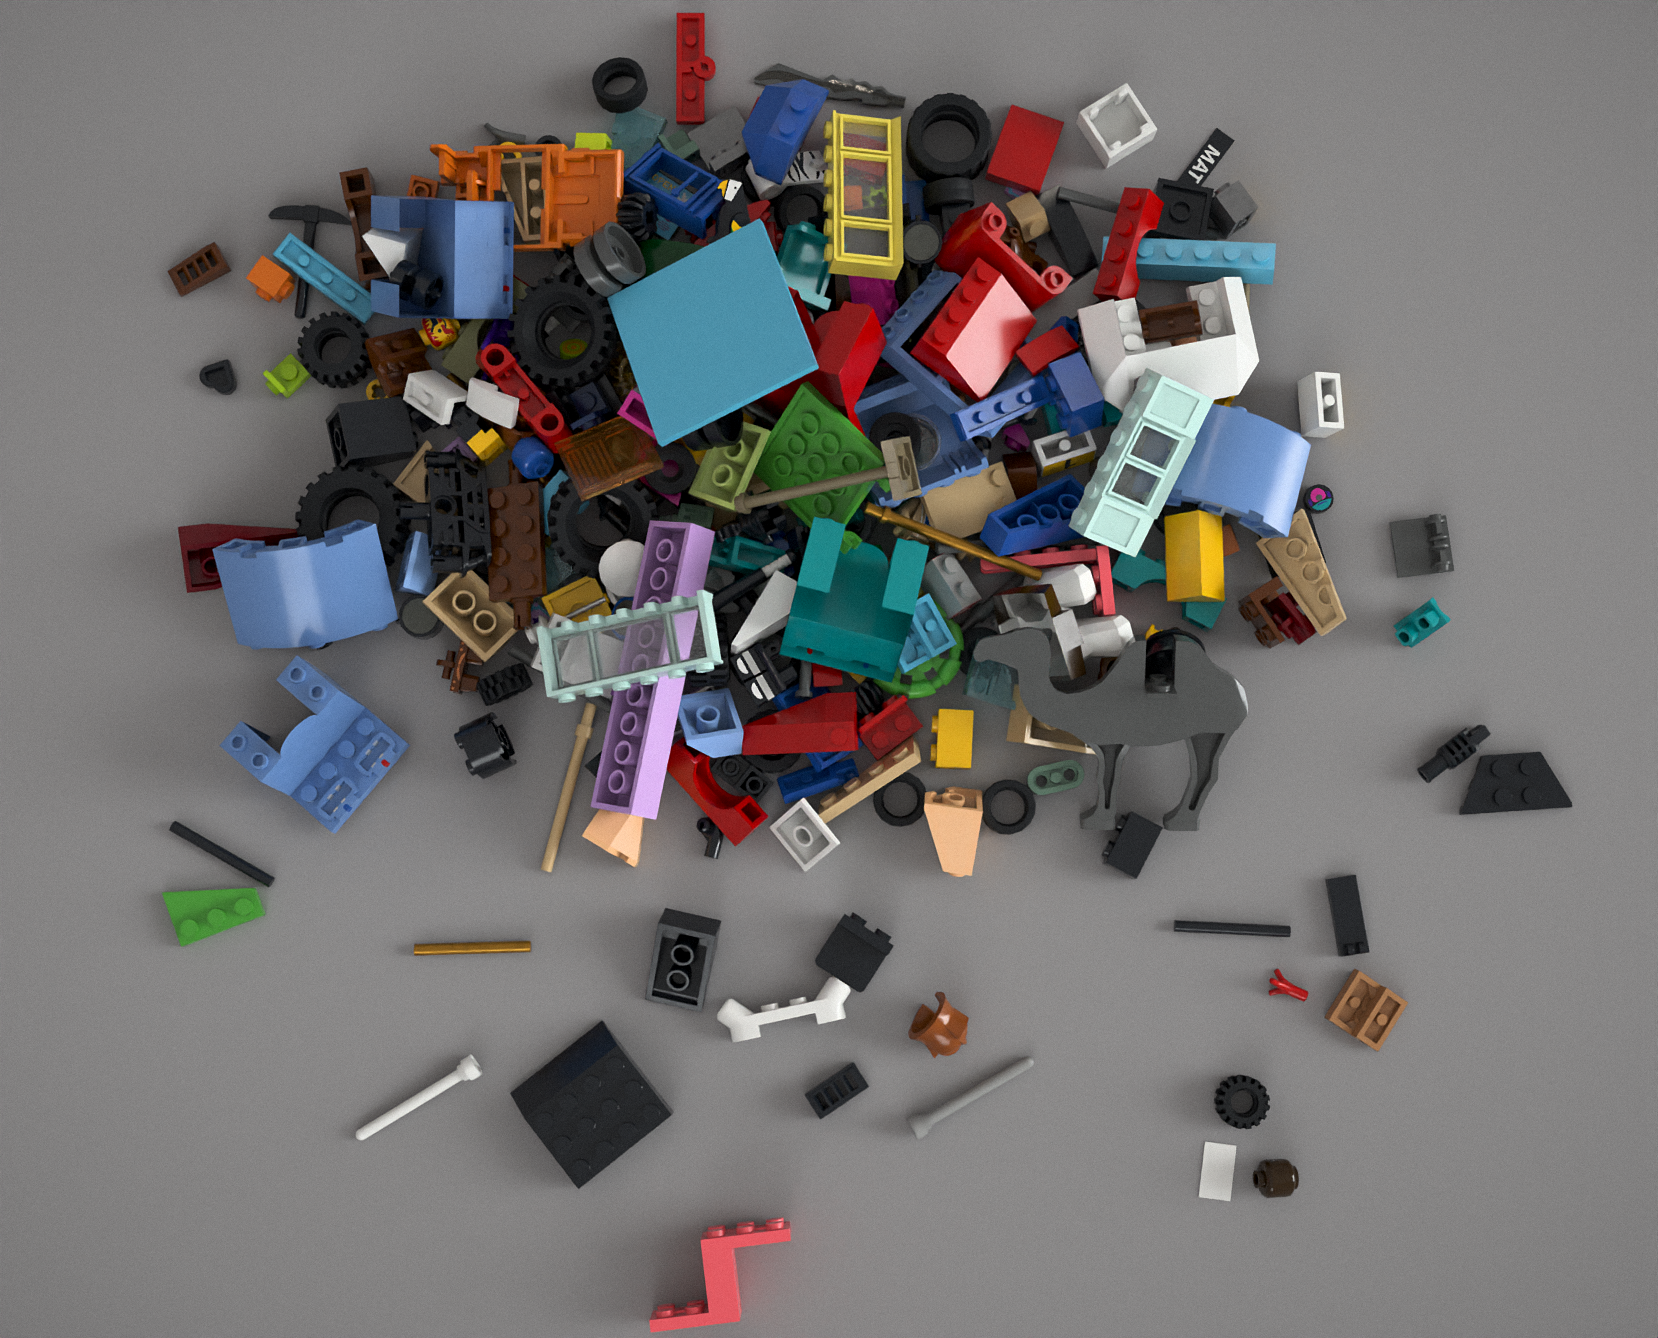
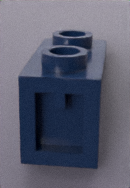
M597 381L569 395L581 416L580 420L570 424L572 430L581 427L583 431L596 427L607 421L605 415L612 412Z

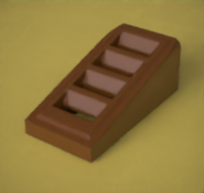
M213 242L167 272L178 293L183 297L232 270L219 246ZM211 257L214 258L217 264L212 267L208 260ZM203 262L208 271L203 273L198 264ZM192 267L198 275L195 279H193L189 271ZM184 272L189 282L185 286L179 277V274Z

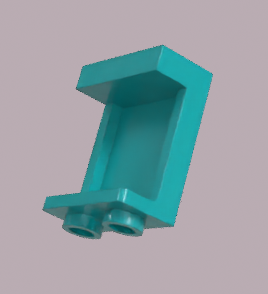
M800 221L799 224L787 225L777 256L786 283L789 287L798 290L806 308L814 311H828L831 299L824 297L832 274L828 273V261H824L825 244H828V236H824V233L816 231V226L808 222ZM844 243V251H846L847 246H848V245L845 244V243Z

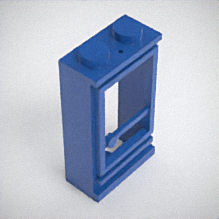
M659 143L645 152L636 163L624 171V195L639 192L649 194L650 198L655 200V208H658L657 214L701 239L707 236L705 219L712 214L713 219L716 220L721 207L724 205L721 190H717L719 183L723 180L661 148ZM660 169L683 181L678 188L671 190L670 195L647 183ZM688 185L698 189L685 203L675 198Z

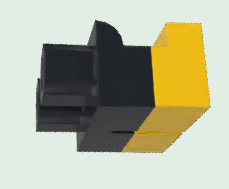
M461 406L451 415V419L458 426V429L455 430L473 453L485 462L486 467L507 449L505 443L492 428L487 432V426L479 414L474 413L471 415L464 406Z

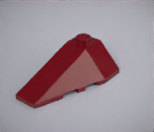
M209 523L178 527L187 593L216 590L222 587L212 549L236 538L250 541H265L266 546H278L280 540L297 538L296 529Z

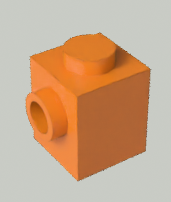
M263 255L246 277L257 288L255 291L257 295L267 302L273 299L279 304L283 299H287L292 294L295 288L294 283L296 282L290 273Z

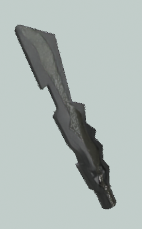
M777 63L754 79L756 84L763 86L804 79L829 90L827 96L829 99L842 101L857 100L862 102L861 105L878 107L891 105L904 108L906 97L889 93L883 86L873 87L866 81L856 82L853 78L842 81L833 74L821 80L780 63Z

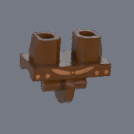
M461 640L456 663L454 662L456 652L451 650L447 651L446 660L437 659L436 662L437 666L444 667L443 679L450 680L452 669L454 670L449 691L460 695L463 692H478L476 683L480 682V677L467 674L469 664L484 665V661Z

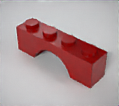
M1124 187L1093 294L1102 302L1112 299L1119 301L1134 297L1136 299L1140 286L1136 269L1138 246L1147 231L1157 229L1164 202L1150 189Z
M683 737L671 747L667 771L736 847L769 816L750 795L739 797L724 791L711 774L709 766L710 756L687 745Z

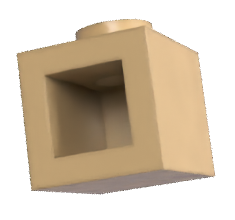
M1031 191L1006 203L1011 224L1020 231L1025 243L1050 231L1045 209Z

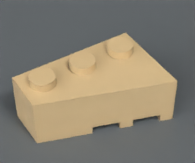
M542 156L501 160V187L507 201L514 202V219L526 245L540 244L541 209H545V190L541 189Z

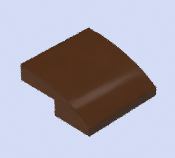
M415 328L368 338L365 341L370 362L387 397L405 392L410 373L433 370L425 358L428 349Z

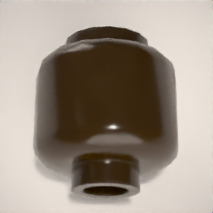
M1266 1159L1261 1161L1257 1170L1253 1172V1184L1266 1198L1288 1197L1292 1195L1294 1189H1297L1299 1185V1174L1297 1168L1292 1166L1287 1159Z

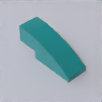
M740 536L727 538L721 543H717L714 537L708 566L749 574L759 567L763 568L771 562L778 560V558L785 555V551Z

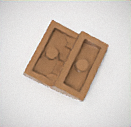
M1354 969L1324 1018L1378 1052L1408 1002L1388 988L1381 986L1361 971Z

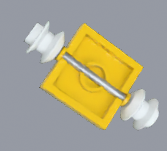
M585 576L541 599L550 617L554 612L579 623L588 621V616L591 615L610 616L612 609L609 603L612 602L615 605L624 596L616 595L607 588L606 592L603 593L596 577L593 579ZM541 615L538 616L537 623H531L532 629L527 630L525 628V633L531 644L537 643L539 645L536 627H547L549 622L547 618Z

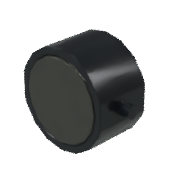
M915 215V219H910L903 224V257L917 264V268H922V263H929L938 256L942 247V237L935 225L921 219V215Z
M426 595L409 597L402 604L399 610V618L396 620V624H400L406 633L420 640H428L435 637L444 626V623L422 603L428 597Z

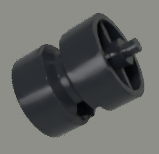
M407 260L400 261L390 273L389 283L399 285L400 299L410 300L412 304L429 310L442 297L443 278L437 273L427 269L422 270L420 266Z

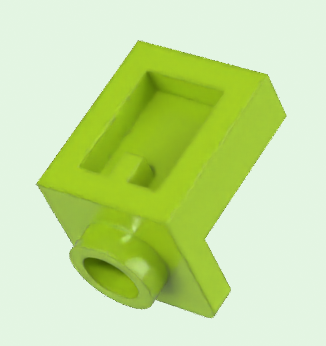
M291 353L271 372L267 369L263 372V375L268 379L264 384L276 396L281 392L287 399L311 377Z

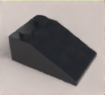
M665 908L658 922L646 1000L702 1012L716 953L721 920Z

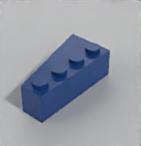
M1068 474L988 514L979 538L1000 557L1085 537L1069 527L1072 513L1078 507L1084 495L1085 487L1071 474Z

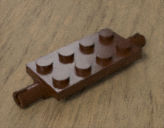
M511 459L508 460L509 484L503 487L487 489L491 537V562L488 566L489 601L493 603L510 602L513 605L514 612L513 629L525 630L526 627L528 630L532 629L531 604L534 603L533 600L536 597L547 596L543 484L539 481L526 483V478L520 473Z

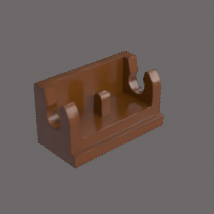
M1197 300L1139 310L1145 345L1203 335Z

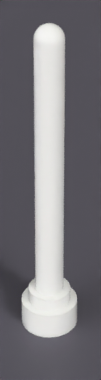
M470 1054L460 1060L457 1070L358 1129L355 1134L358 1140L368 1138L461 1080L467 1081L470 1079L472 1081L483 1074L481 1067Z

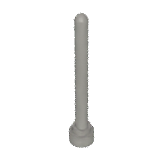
M1027 1056L926 1115L924 1113L920 1115L916 1113L907 1118L917 1139L924 1137L928 1134L927 1131L932 1129L931 1125L1028 1070L1034 1065V1060Z

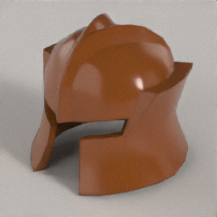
M936 992L935 994L939 1002L936 1013L922 1004L908 1031L909 1038L924 1043L934 1059L938 1054L943 1056L955 1054L961 1045L967 1044L966 1036L969 1017L952 1007L943 992Z

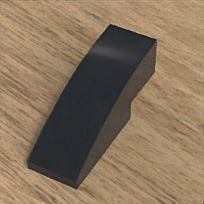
M1059 184L1035 195V197L1045 209L1050 227L1048 236L1071 276L1075 278L1097 268L1098 262L1070 202L1056 198L1057 190L1061 187Z

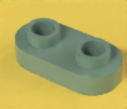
M1065 760L1039 766L1028 774L1027 786L1032 793L1040 796L1073 789L1083 782L1084 769L1080 763L1074 760ZM1065 770L1073 771L1074 777L1072 780L1065 779ZM1038 776H1043L1046 779L1045 786L1040 787L1036 784Z

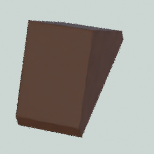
M1031 451L1003 454V465L1016 500L1036 491L1037 471Z

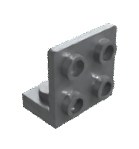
M735 106L728 108L688 132L689 140L692 141L694 139L699 147L700 157L712 175L719 179L743 166L749 158L742 137V130L746 123Z

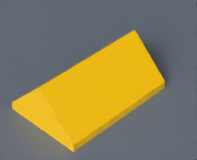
M1201 510L1165 516L1167 602H1224L1222 517Z

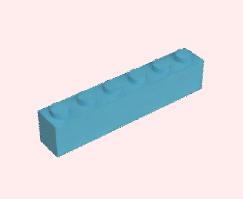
M1107 236L1103 237L1101 264L1109 241ZM1142 238L1136 256L1137 274L1139 279L1214 282L1222 277H1241L1242 283L1273 285L1276 243Z

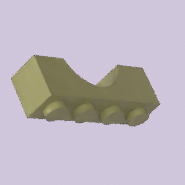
M514 276L512 314L516 315L519 307L514 303L517 298L524 299L527 296L524 290L528 286ZM471 319L470 322H465L458 332L459 339L454 346L450 345L443 353L441 365L467 384H469L472 377L480 380L484 373L476 364V354L481 349L485 332L494 319Z

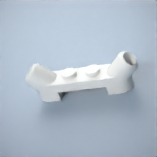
M832 976L828 978L815 1000L807 1002L806 996L789 1000V1006L780 1008L778 1003L761 1006V1012L757 1013L750 1011L731 998L727 999L717 1014V1020L730 1028L732 1042L761 1037L759 1025L816 1013L818 1024L846 1018L843 1003L851 990L850 986Z

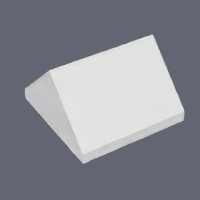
M372 228L362 236L389 277L391 271L402 260H407L417 265L422 229L399 228L398 232Z
M802 798L769 827L805 872L840 844L839 840L805 798Z

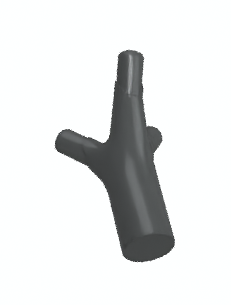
M485 123L484 127L495 135V140L490 145H501L504 142L525 145L526 135L502 131L494 128L489 123Z

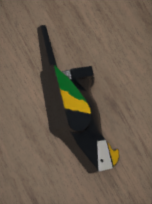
M729 179L719 183L717 190H721V196L725 204L721 207L716 217L715 235L709 237L706 243L711 244L750 224L751 220L741 182Z

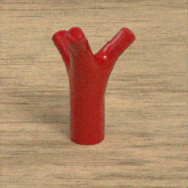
M1279 969L1274 970L1277 979L1270 978L1269 982L1277 988L1269 990L1270 996L1286 994L1303 1002L1307 999L1308 991L1287 981Z

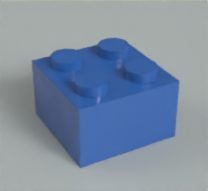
M1081 352L1048 364V376L1045 377V382L1053 400L1048 404L1049 406L1054 405L1057 411L1056 419L1061 430L1066 429L1071 438L1101 426L1104 397Z

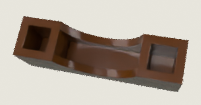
M365 167L339 172L344 200L354 232L355 260L359 281L366 290H370L371 280H389L390 277L362 237L373 228L371 227V195H377L374 178L369 169Z

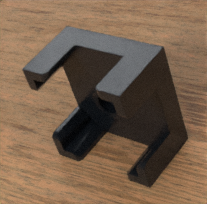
M1158 178L1153 193L1164 202L1157 229L1147 231L1144 238L1160 239L1163 237L1168 239L1205 241L1214 189Z

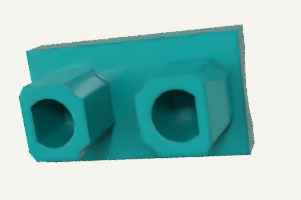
M1432 597L1394 625V628L1397 630L1395 636L1403 646L1409 645L1412 648L1446 625L1451 619L1439 609L1436 600Z

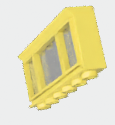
M833 110L830 121H825L823 138L828 139V145H825L823 162L828 163V169L825 170L823 186L828 187V194H825L823 204L824 211L828 212V219H825L824 236H828V244L826 243L824 248V261H828V273L896 280L904 263L901 116L890 120L840 114Z

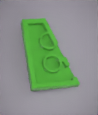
M256 888L162 892L181 947L266 915Z

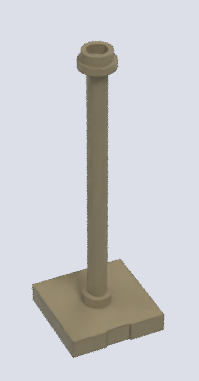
M910 436L880 442L886 466L753 496L743 492L734 498L735 509L739 514L743 513L746 515L751 513V508L884 478H889L893 501L921 495L922 491Z

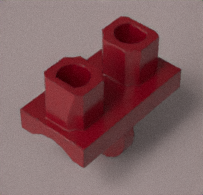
M1283 592L1265 607L1273 615L1270 618L1277 625L1278 630L1282 631L1288 639L1292 637L1300 645L1317 631L1306 614L1303 615L1297 609L1299 604L1290 592L1286 594Z

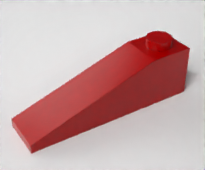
M856 692L826 693L743 725V755L859 750Z

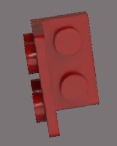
M896 695L892 696L882 704L881 708L883 711L876 716L871 712L859 721L858 736L876 761L923 727L906 704L908 699L905 695L900 698Z

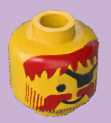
M422 318L421 320L423 329L418 332L425 346L431 344L435 350L440 351L455 344L460 337L458 332L461 326L457 319Z

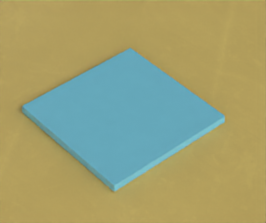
M760 218L607 298L658 444L662 447L819 368L766 228Z

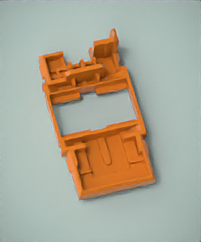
M447 144L430 145V151L439 158L441 185L443 187L456 186V200L494 201V191H501L502 153L542 152L541 189L545 190V209H541L540 244L513 245V252L554 251V248L566 251V246L574 247V245L587 236H594V232L609 221L618 222V217L616 216L618 213L617 204L621 202L624 190V152L621 149L590 150V148H572V150H568L565 144L474 146L473 152L468 153V151H453Z

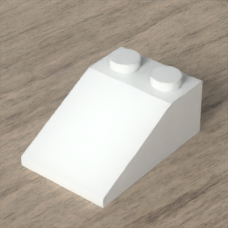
M778 570L774 572L733 640L730 656L733 657L749 650L787 625L797 581Z

